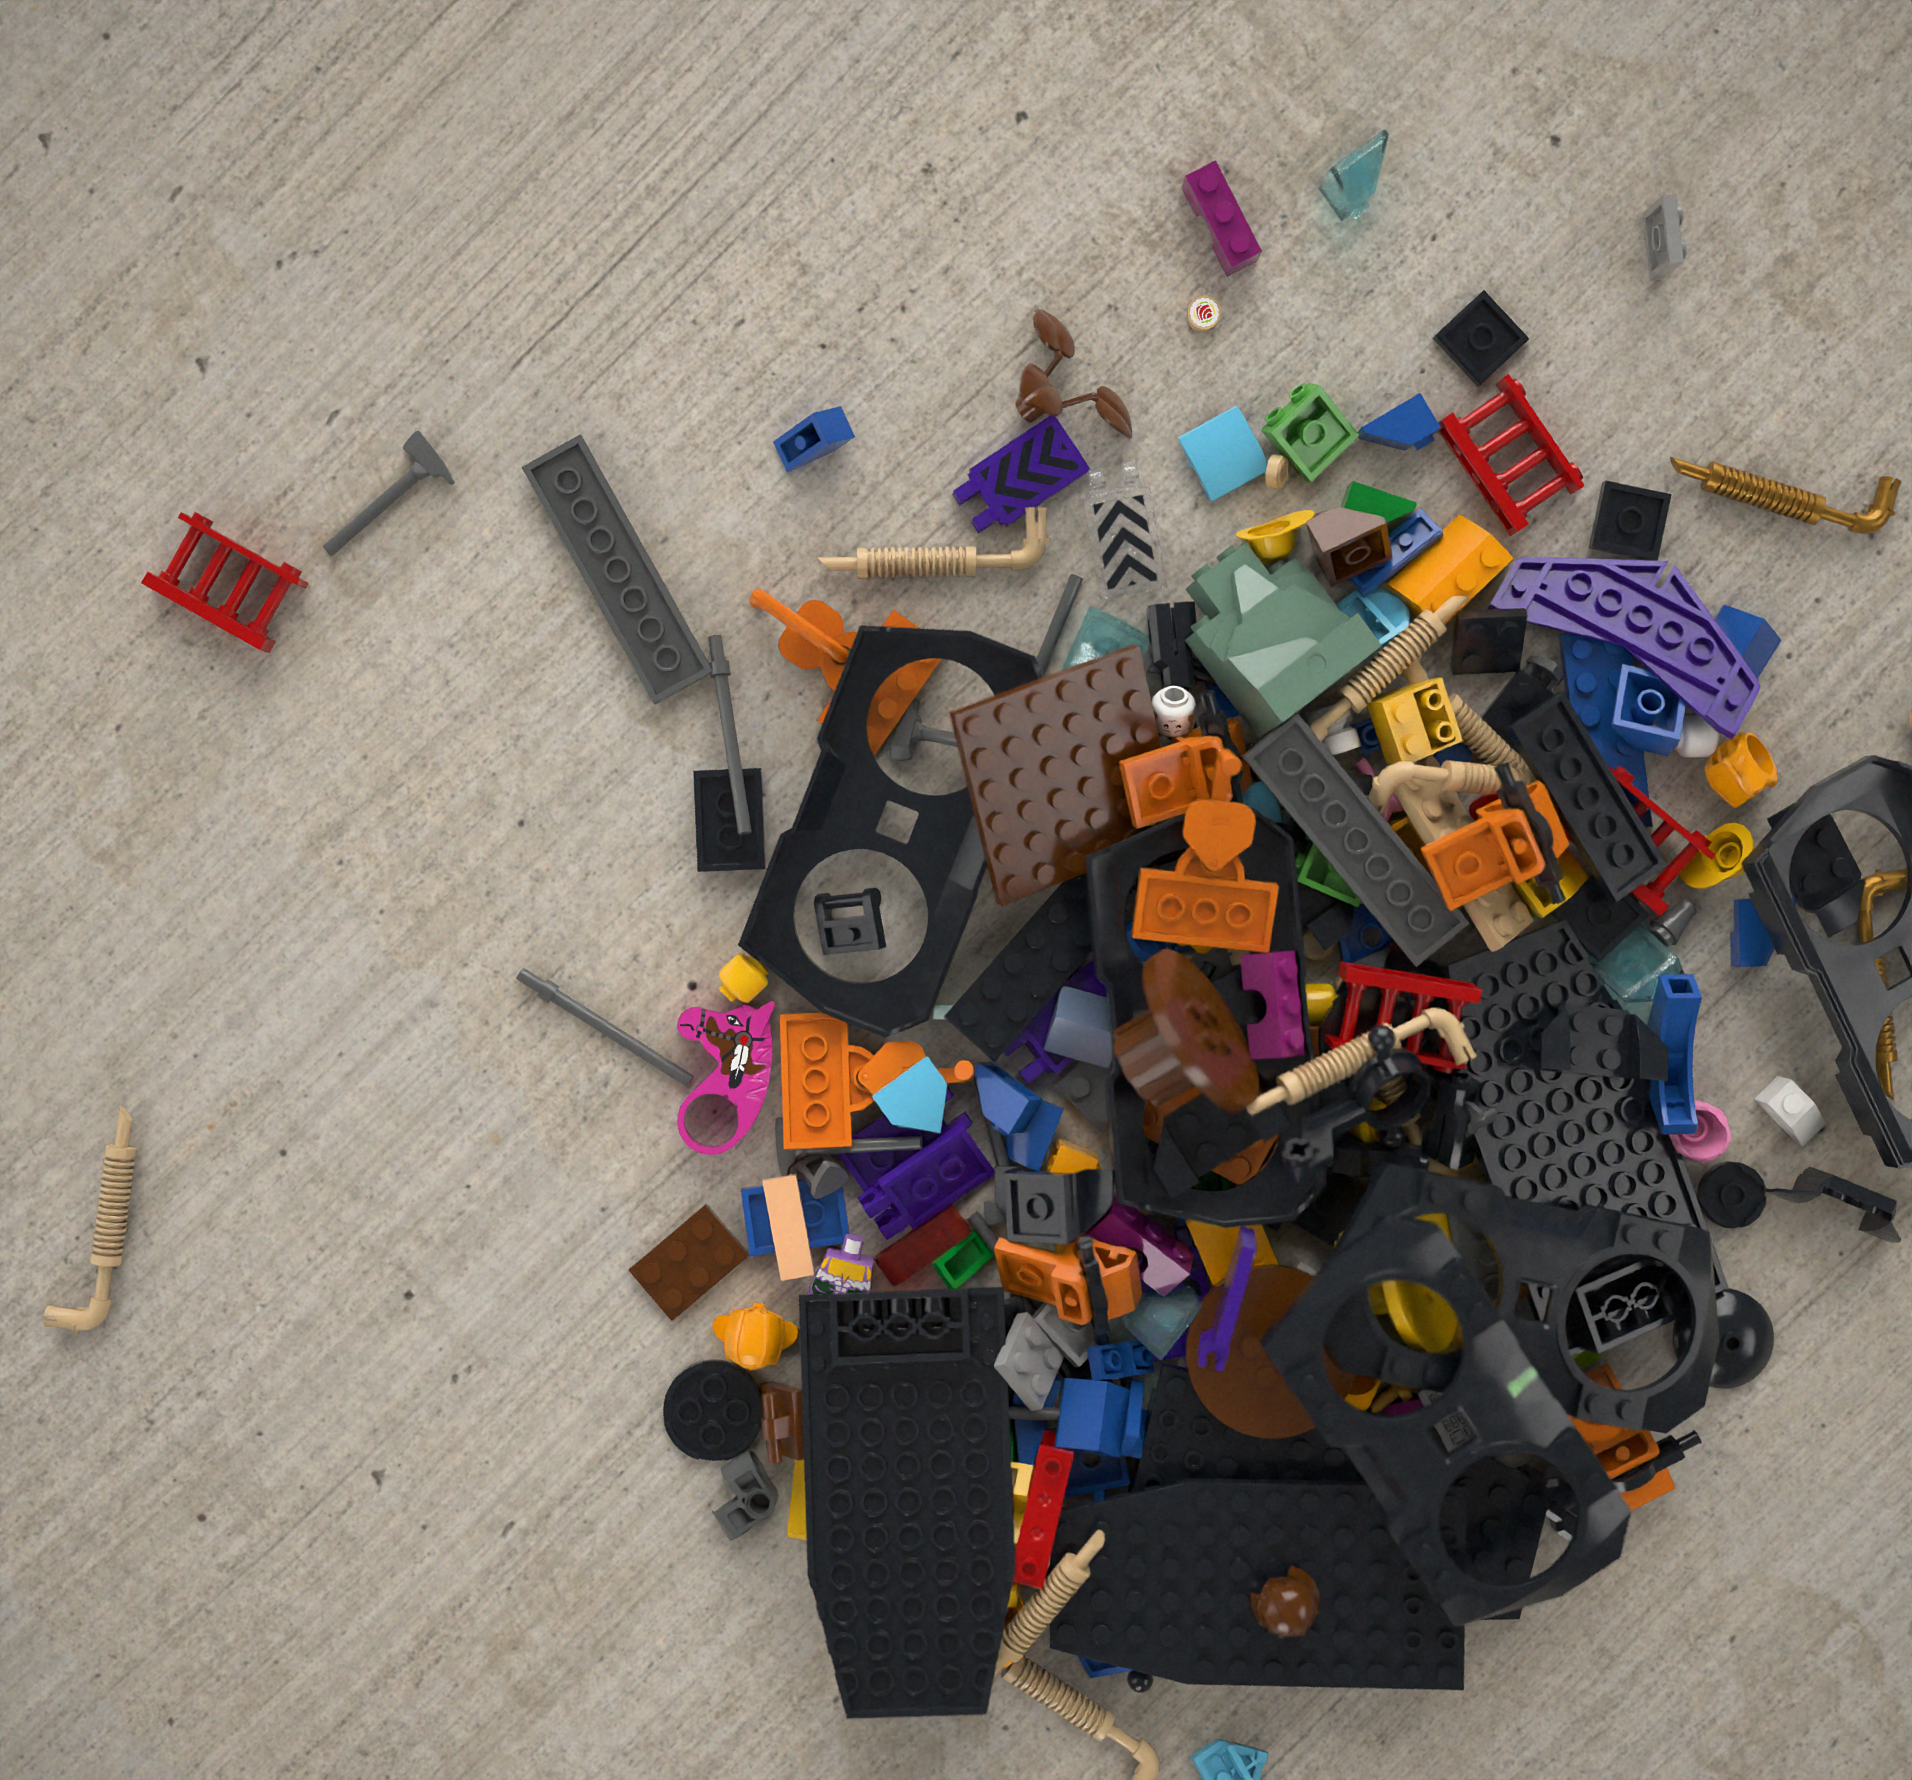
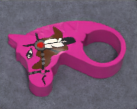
M773 1000L758 1009L743 1003L741 1007L734 1008L728 1012H716L701 1007H691L682 1012L678 1018L677 1029L679 1033L688 1040L702 1041L705 1050L718 1061V1067L684 1099L678 1111L677 1126L679 1134L683 1141L694 1151L707 1155L728 1151L748 1132L756 1120L766 1096L772 1064V1034L768 1020L775 1006ZM704 1094L728 1095L727 1099L734 1106L737 1104L738 1127L730 1139L718 1145H706L698 1142L690 1135L685 1123V1114L689 1104L697 1097Z

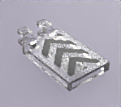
M1136 461L1121 464L1124 486L1106 489L1103 467L1088 470L1091 492L1086 493V499L1082 500L1100 599L1167 587L1151 489L1146 486V482L1140 483Z

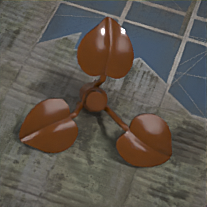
M1037 308L1033 315L1034 328L1042 343L1054 351V359L1045 371L1034 364H1029L1024 368L1020 381L1019 399L1015 403L1019 414L1027 422L1032 423L1044 413L1058 416L1062 413L1063 408L1092 400L1096 402V410L1102 419L1128 439H1131L1133 433L1129 412L1122 399L1111 389L1101 386L1097 389V393L1092 392L1067 401H1061L1059 394L1053 388V385L1050 384L1048 377L1061 361L1062 355L1068 359L1074 356V342L1069 331L1061 321L1052 314Z

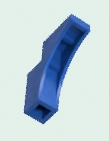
M1694 974L1659 975L1647 1026L1668 1048V1081L1651 1080V1089L1649 1091L1650 1101L1661 1134H1696L1698 1127L1693 1091V1045L1702 996Z

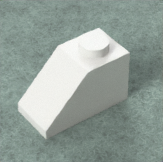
M1777 1076L1754 1098L1765 1112L1800 1147H1804L1826 1125L1816 1104L1791 1079Z

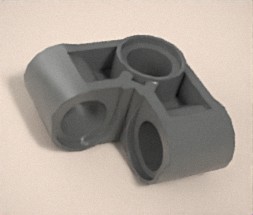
M751 1449L721 1467L725 1482L736 1496L716 1511H712V1514L730 1541L740 1537L754 1525L768 1518L772 1514L778 1500L776 1487L765 1472L760 1459ZM763 1494L769 1499L770 1503L765 1506L758 1505L754 1501L753 1496Z

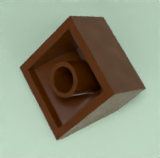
M1335 507L1329 511H1322L1306 521L1314 557L1331 587L1393 558L1387 523L1384 517Z

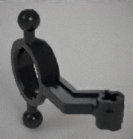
M1379 1025L1370 1030L1368 1043L1376 1051V1056L1367 1061L1354 1075L1347 1089V1096L1302 1118V1140L1293 1138L1286 1142L1283 1158L1286 1176L1290 1182H1300L1305 1185L1314 1181V1174L1334 1164L1333 1137L1363 1122H1367L1368 1125L1379 1130L1378 1137L1386 1147H1398L1404 1142L1405 1130L1402 1125L1414 1118L1423 1108L1430 1095L1431 1082L1428 1075L1424 1072L1422 1063L1417 1055L1408 1049H1392L1396 1036L1388 1026ZM1412 1072L1411 1080L1406 1090L1397 1100L1384 1108L1369 1110L1375 1093L1384 1083L1397 1075Z

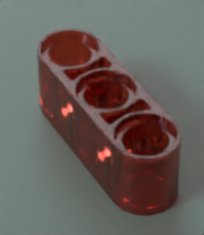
M952 1203L915 1230L912 1229L886 1247L873 1259L892 1287H894L961 1242L972 1230Z

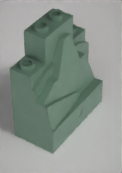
M1247 543L1237 550L1231 545L1216 557L1219 563L1214 567L1210 568L1208 564H1205L1192 574L1191 577L1194 579V582L1185 589L1205 615L1190 627L1194 633L1185 639V642L1258 738L1282 724L1382 646L1358 613L1350 617L1339 610L1312 572H1307L1296 557L1286 564L1281 559L1269 569H1266Z

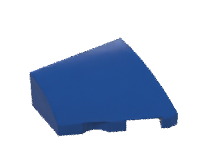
M1792 898L1794 905H1796V898ZM1735 899L1734 933H1730L1731 966H1767L1774 947L1752 900Z

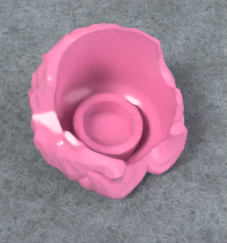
M1694 1100L1698 1121L1696 1134H1669L1678 1154H1682L1686 1159L1694 1163L1705 1164L1716 1160L1727 1150L1732 1140L1731 1131L1722 1110L1711 1106L1707 1102Z

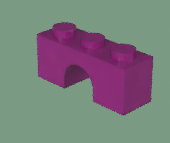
M1216 160L1187 174L1181 188L1196 217L1201 215L1205 220L1213 239L1212 249L1226 276L1228 277L1257 262L1262 250Z
M1295 951L1240 956L1243 990L1253 989L1259 991L1264 996L1267 1004L1265 1018L1260 1023L1247 1025L1251 1058H1282L1304 1055V1034L1302 1031L1301 1001L1298 991Z
M1116 1194L1114 1195V1204L1086 1232L1085 1236L1094 1238L1099 1242L1114 1246L1134 1247L1141 1250L1145 1256H1143L1140 1266V1279L1163 1297L1181 1283L1191 1272L1194 1253L1190 1251L1188 1246L1174 1239L1164 1231L1159 1223L1151 1221L1138 1211L1136 1207L1116 1202Z

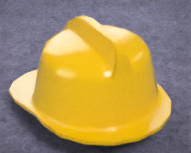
M1312 510L1292 512L1262 525L1238 531L1236 537L1246 540V543L1263 565L1276 563L1281 559H1286L1292 553L1296 546L1297 528L1306 524V521L1312 519L1315 513Z
M1726 823L1705 836L1712 842L1708 848L1716 856L1711 860L1699 851L1680 872V877L1687 885L1693 888L1707 889L1727 878H1737L1744 875L1745 871L1741 862L1755 848L1751 832L1745 826L1738 823Z

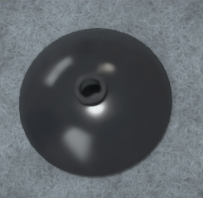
M1727 1288L1715 1293L1719 1343L1709 1387L1721 1389L1735 1388L1757 1377L1767 1365L1774 1346L1773 1326L1762 1305L1742 1291ZM1691 1313L1675 1320L1672 1343L1677 1360L1683 1353L1688 1341L1691 1328ZM1734 1337L1735 1345L1727 1348V1340Z

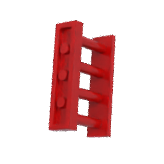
M1507 374L1495 384L1500 390L1499 394L1464 418H1457L1452 412L1438 422L1441 427L1438 432L1509 536H1512L1529 525L1525 518L1527 513L1564 487H1566L1571 495L1585 485L1581 481L1583 475L1580 469L1573 462L1569 463L1524 397L1526 391L1523 385L1517 379H1512ZM1506 404H1509L1519 418V421L1484 445H1475L1469 436L1470 429ZM1525 432H1528L1538 446V449L1503 473H1494L1487 463L1489 462V457ZM1546 459L1557 476L1520 502L1517 500L1513 501L1506 491L1508 490V485Z
M180 512L178 518L191 525L166 571H161L159 575L147 571L141 584L251 646L270 653L276 641L267 637L269 630L266 628L292 583L306 589L309 583L299 578L302 571L283 562L281 567L210 528L213 521L197 512H194L192 517ZM205 533L221 543L195 589L191 587L189 592L178 587L180 583L178 577L202 534ZM234 549L250 558L225 605L221 604L217 609L207 603L210 599L207 595ZM262 566L280 576L255 621H250L247 626L237 620L239 616L237 611Z
M1608 765L1620 787H1624L1638 799L1632 806L1638 817L1641 818L1650 809L1663 820L1650 836L1657 848L1674 830L1689 842L1653 883L1651 881L1646 885L1642 883L1631 891L1661 916L1669 908V905L1662 900V897L1665 895L1663 891L1699 851L1712 860L1716 856L1708 848L1712 842L1697 830L1691 834L1632 784L1635 777L1619 765L1615 770ZM1560 821L1567 839H1569L1574 844L1565 827L1563 826L1562 822Z
M1340 961L1338 976L1347 982L1346 986L1349 987L1340 1036L1325 1034L1324 1041L1331 1049H1335L1353 1040L1363 990H1367L1368 986L1380 987V992L1383 993L1376 1026L1385 1023L1391 1025L1396 996H1400L1401 991L1414 993L1413 997L1416 998L1412 1019L1420 1016L1422 1010L1428 1009L1430 1001H1434L1436 996L1447 998L1446 1002L1449 1003L1448 1012L1454 1015L1460 1022L1463 1007H1466L1468 1002L1480 1003L1482 990L1470 982ZM1424 1029L1409 1036L1406 1047L1401 1046V1049H1408L1417 1055L1421 1063L1433 1065L1432 1068L1437 1071L1453 1073L1454 1068L1461 1070L1466 1068L1467 1063L1455 1064L1454 1057L1444 1037L1442 1038L1439 1052L1421 1050L1420 1046Z
M1045 1428L1037 1455L1015 1550L1016 1569L1013 1582L1043 1589L1074 1455L1073 1450L1054 1447L1056 1430Z

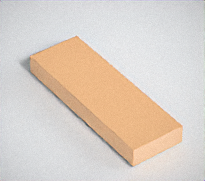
M797 1174L763 1180L781 1281L814 1275L815 1271Z

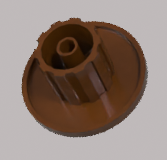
M1166 949L1148 958L1143 969V981L1150 1009L1114 1030L1112 1036L1115 1041L1113 1045L1115 1055L1119 1059L1122 1071L1128 1081H1131L1137 1092L1145 1100L1148 1099L1155 1106H1161L1195 1085L1211 1101L1227 1111L1239 1112L1252 1105L1257 1100L1259 1094V1079L1254 1059L1250 1056L1246 1038L1222 996L1209 979L1190 960L1178 952Z
M1267 1264L1251 1267L1229 1343V1355L1222 1372L1215 1370L1217 1360L1215 1359V1352L1207 1354L1205 1367L1198 1365V1345L1200 1333L1213 1327L1226 1278L1210 1289L1193 1313L1185 1344V1357L1190 1380L1206 1408L1218 1420L1238 1432L1258 1438L1274 1439L1292 1437L1316 1427L1259 1341L1271 1324L1277 1322L1314 1277L1310 1273L1286 1265ZM1323 1348L1324 1367L1328 1379L1337 1393L1345 1400L1353 1385L1356 1374L1343 1372L1334 1366Z

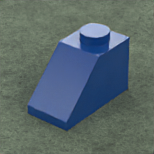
M1419 393L1361 427L1357 433L1359 434L1358 438L1361 440L1403 451L1415 446L1418 451L1435 441L1433 434L1441 427L1423 396Z
M839 406L812 413L773 441V444L786 471L790 472L834 452L853 439L855 435L842 407Z
M977 1062L974 1069L983 1115L992 1121V1128L1003 1135L1023 1133L1043 1099L995 1063Z

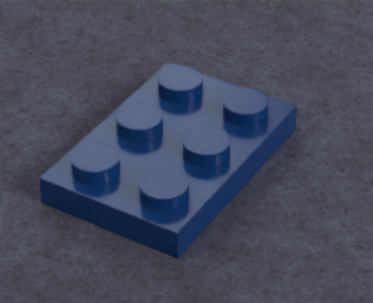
M798 1180L810 1248L843 1244L845 1235L850 1234L843 1186L824 1197L816 1199L811 1194V1188L804 1180ZM763 1185L741 1188L750 1256L776 1253Z

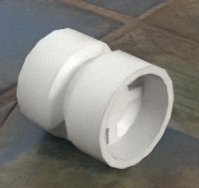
M1333 706L1305 714L1308 726L1314 719L1319 720ZM1350 710L1328 730L1329 734L1322 740V744L1332 755L1361 747L1356 728L1349 726L1353 719Z

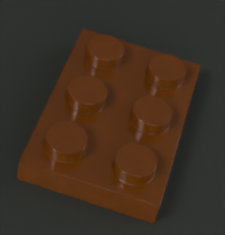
M706 1203L630 1267L628 1271L669 1319L673 1321L750 1254Z

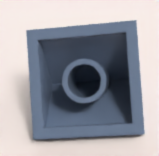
M1062 985L1043 1050L1109 1068L1112 1061V1047L1107 998Z

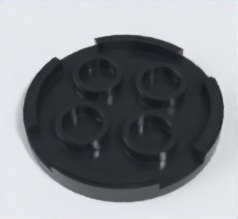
M1368 986L1367 990H1363L1353 1039L1367 1034L1376 1026L1383 995L1380 992V987ZM1349 990L1331 1002L1332 1005L1327 1010L1319 1026V1048L1322 1055L1333 1050L1324 1041L1325 1034L1340 1036ZM1402 995L1396 996L1390 1025L1393 1029L1412 1020L1414 1008ZM1408 1037L1400 1041L1402 1047H1406ZM1355 1074L1345 1077L1344 1080L1351 1082Z
M709 1359L688 1366L675 1377L665 1395L663 1417L668 1436L683 1453L697 1460L719 1461L729 1460L738 1456L754 1442L761 1428L763 1409L761 1390L758 1384L746 1370L729 1361Z

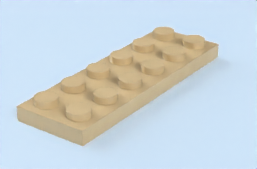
M1432 755L1413 762L1414 765L1440 768L1438 761ZM1412 778L1408 782L1400 783L1398 788L1394 789L1393 793L1425 845L1475 822L1459 800L1457 792L1442 790L1439 781ZM1511 882L1463 905L1491 952L1503 948L1534 921L1528 907L1522 902Z

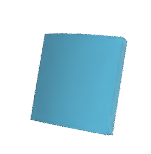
M1238 406L1230 408L1177 438L1190 467L1195 470L1210 501L1218 499L1266 472L1268 464L1266 457Z

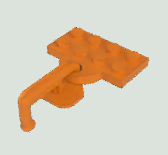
M755 589L749 597L751 606L756 609L765 610L787 626L778 641L779 651L782 656L803 670L821 667L826 684L835 692L845 664H838L847 661L848 650L850 652L857 632L844 633L841 615L820 600L805 602L795 613L764 590ZM895 610L891 611L882 624L885 627L919 628ZM923 659L909 663L892 673L879 687L871 702L867 719L868 740L874 756L941 659ZM832 698L816 719L820 724H823Z
M1223 748L1217 753L1211 799L1196 800L1186 810L1183 837L1191 848L1187 849L1179 858L1175 871L1140 868L1131 930L1132 938L1269 953L1279 885L1271 882L1245 880L1244 868L1237 855L1252 843L1255 816L1247 805L1227 802L1231 775L1237 774L1242 768L1240 759L1229 749Z
M822 1012L780 1014L784 1150L853 1147L851 1113L867 1109L875 1103V1100L872 1098L874 1094L925 1058L923 1048L913 1041L887 1042L873 1055L863 1047L849 1045L847 1022ZM966 1060L959 1061L954 1068H936L947 1084L969 1083L975 1077L973 1065Z

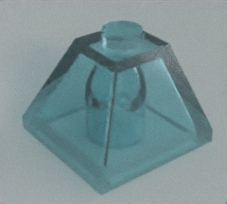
M1386 129L1330 168L1318 188L1341 221L1350 215L1355 219L1370 208L1368 202L1376 191L1389 137Z
M1089 606L1061 671L1132 644L1139 646L1142 654L1149 636L1122 619Z
M1642 924L1633 930L1600 962H1597L1591 954L1588 957L1594 972L1599 971L1598 975L1603 982L1625 1003L1651 1002L1654 999L1659 975L1685 974L1679 958Z
M1191 1286L1174 1288L1165 1297L1156 1291L1143 1292L1135 1311L1124 1314L1123 1322L1125 1327L1146 1348L1162 1360L1202 1309L1203 1305L1196 1290Z

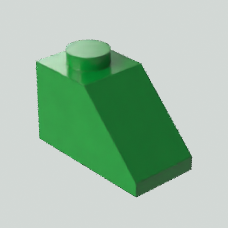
M1352 481L1346 488L1340 507L1384 517L1386 523L1389 524L1415 510L1417 503Z

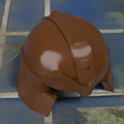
M1291 1565L1287 1577L1269 1578L1259 1594L1250 1592V1606L1256 1619L1259 1620V1624L1265 1626L1271 1633L1278 1635L1280 1638L1305 1636L1315 1616L1319 1614V1590L1310 1575L1304 1570Z

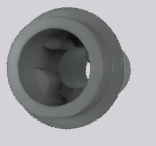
M1681 899L1661 916H1657L1650 921L1647 934L1656 944L1663 948L1675 945L1692 917L1697 913V910L1690 902Z

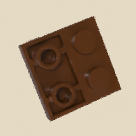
M774 1381L760 1383L763 1417L761 1418L763 1440H766L768 1462L771 1464L782 1462V1455L798 1461L803 1460L802 1389Z

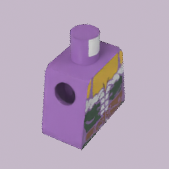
M846 1234L842 1249L828 1246L807 1294L871 1292L874 1258L861 1254L865 1239L856 1234Z

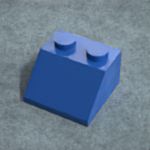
M1622 664L1611 728L1634 749L1668 756L1680 741L1686 703L1650 670Z

